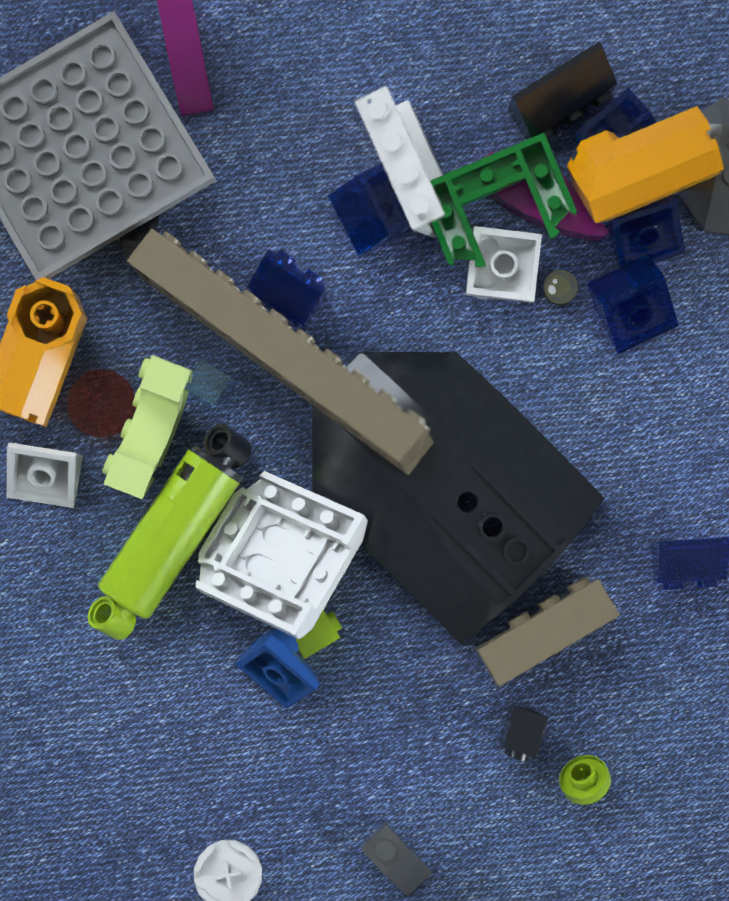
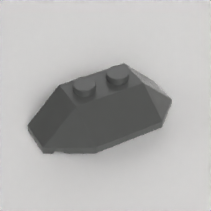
M720 98L702 111L710 125L711 129L708 130L711 140L716 139L719 146L724 170L717 176L676 193L698 222L697 224L702 231L729 235V99Z

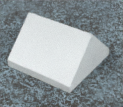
M8 442L7 498L74 508L83 456L72 452Z

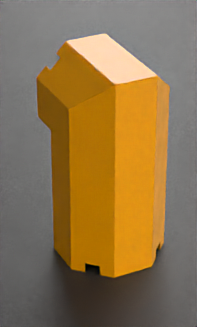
M697 106L627 136H622V138L616 137L615 133L606 130L582 140L576 148L578 154L574 161L570 158L567 163L572 185L595 223L615 219L722 173L721 171L724 170L716 139L711 140L708 130L711 129L710 125Z
M42 277L28 286L25 285L16 289L7 313L9 321L0 343V411L47 428L87 322V317L78 295L69 286Z

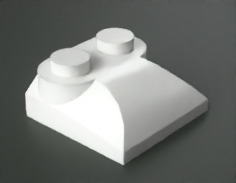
M474 226L473 234L486 267L475 268V261L469 260L466 295L479 299L492 298L534 303L542 234Z

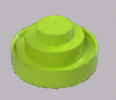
M583 755L570 760L562 768L559 775V785L566 798L572 803L579 805L592 804L600 800L608 792L611 785V775L604 761L596 756Z

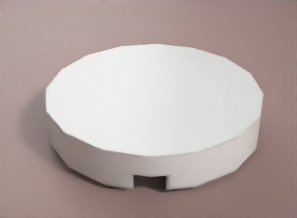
M220 840L209 845L199 855L194 867L196 889L205 901H251L256 896L262 882V866L257 854L248 845L237 840Z

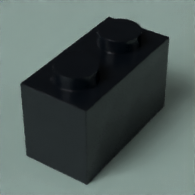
M510 704L499 745L506 749L505 754L508 757L527 762L528 756L537 758L548 717L542 713Z

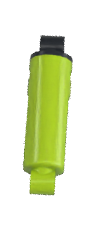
M219 424L211 428L204 439L205 452L191 444L98 582L99 590L106 596L95 600L88 611L87 618L91 627L115 640H123L132 633L135 627V615L143 619L151 617L243 480V477L231 469L244 465L251 454V444L245 437L229 426Z

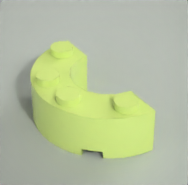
M152 355L150 359L145 358L141 365L138 377L143 380L132 403V406L137 407L132 420L129 418L126 420L120 436L124 440L115 452V455H108L102 473L107 475L104 485L143 499L155 479L152 477V474L157 466L161 467L188 398L189 390L185 389L187 382L191 383L193 378L192 370Z

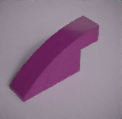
M157 0L181 117L214 111L193 0Z
M491 151V152H490L488 155H486L485 157L490 156V155H492V154H494V153ZM562 174L577 213L574 216L568 212L555 228L563 236L589 241H602L606 238L609 231L602 222H594L574 187ZM526 180L490 195L501 206L521 219L546 230Z

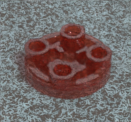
M104 369L87 371L78 378L69 392L67 402L68 415L76 427L90 436L97 438L115 436L122 432L128 418L132 420L136 407L132 406L135 392L130 383L116 372Z

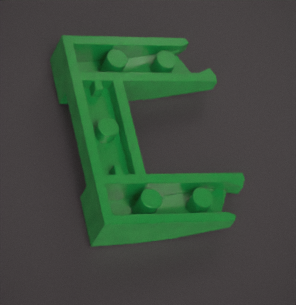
M545 133L430 180L445 213L444 216L431 223L449 266H454V260L475 261V268L486 267L463 206L526 180L550 239L555 238L560 233L555 227L568 212L574 216L576 215L577 210Z

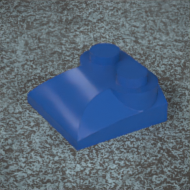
M276 628L269 630L256 639L235 663L238 668L285 708L312 693L320 685L311 667L297 653L299 646L296 638Z

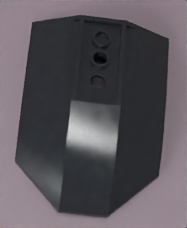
M359 352L345 366L348 372L351 373L353 369H356L370 380L369 384L375 388V392L379 393L381 389L385 390L398 401L397 404L403 409L404 413H407L410 409L426 421L425 425L430 428L428 433L434 443L411 473L407 475L312 405V492L361 513L366 517L368 522L361 545L462 644L514 603L557 560L605 498L531 422L457 352ZM464 492H472L477 500L475 508L469 512L461 511L457 504L458 497ZM489 517H497L500 521V530L493 536H487L483 532V523Z

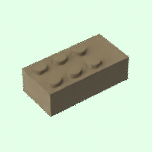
M583 577L566 587L569 593L559 598L558 594H554L537 604L540 609L531 616L528 612L519 614L507 622L510 628L474 648L497 686L505 684L620 616L599 579L589 580L588 577Z

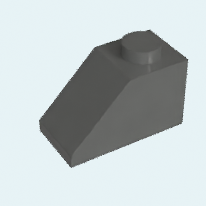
M386 821L361 844V850L407 896L433 873Z

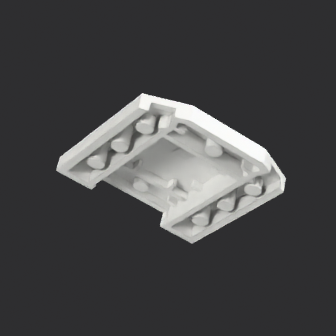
M264 471L259 475L261 479L247 489L242 487L233 494L200 549L198 563L201 565L199 581L196 580V588L201 593L297 639H301L314 627L360 547L368 520L361 513Z

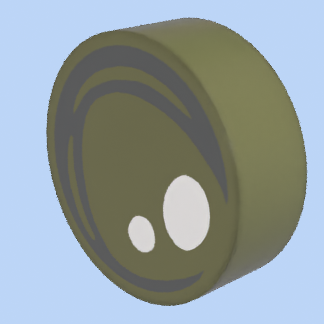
M557 270L550 273L543 284L544 296L555 305H565L572 301L578 289L575 277L565 270Z

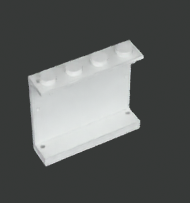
M385 86L355 101V104L412 230L436 238L437 235L431 222L444 216L445 213L430 180L442 176L443 173L411 102L407 100L396 106L388 87Z

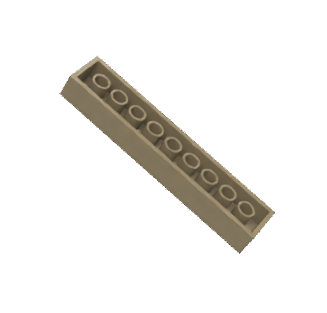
M154 229L149 231L127 259L130 266L145 282L407 475L411 473L434 443L428 433L430 428L425 425L426 421L410 409L407 413H404L403 409L397 404L398 401L385 390L381 389L379 393L375 392V388L369 384L370 380L356 369L349 373L348 369L342 364L343 361L328 349H325L322 353L321 349L314 344L316 341L301 329H298L295 333L294 329L287 324L288 320L274 309L267 313L268 310L260 304L261 301L246 289L241 293V290L234 285L235 282L220 270H217L215 273L207 265L208 262L193 250L188 253L180 246L181 242L170 233L165 231L161 235Z

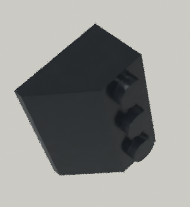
M600 42L592 45L511 97L508 113L526 140L545 133L548 140L557 133L555 128L565 122L568 126L574 124L585 116L583 112L585 109L593 104L596 108H599L614 97L612 92H614L617 86V81Z

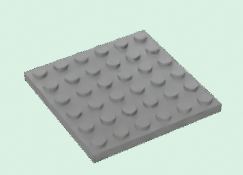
M115 11L0 77V219L35 280L42 277L47 279L54 277L216 181Z

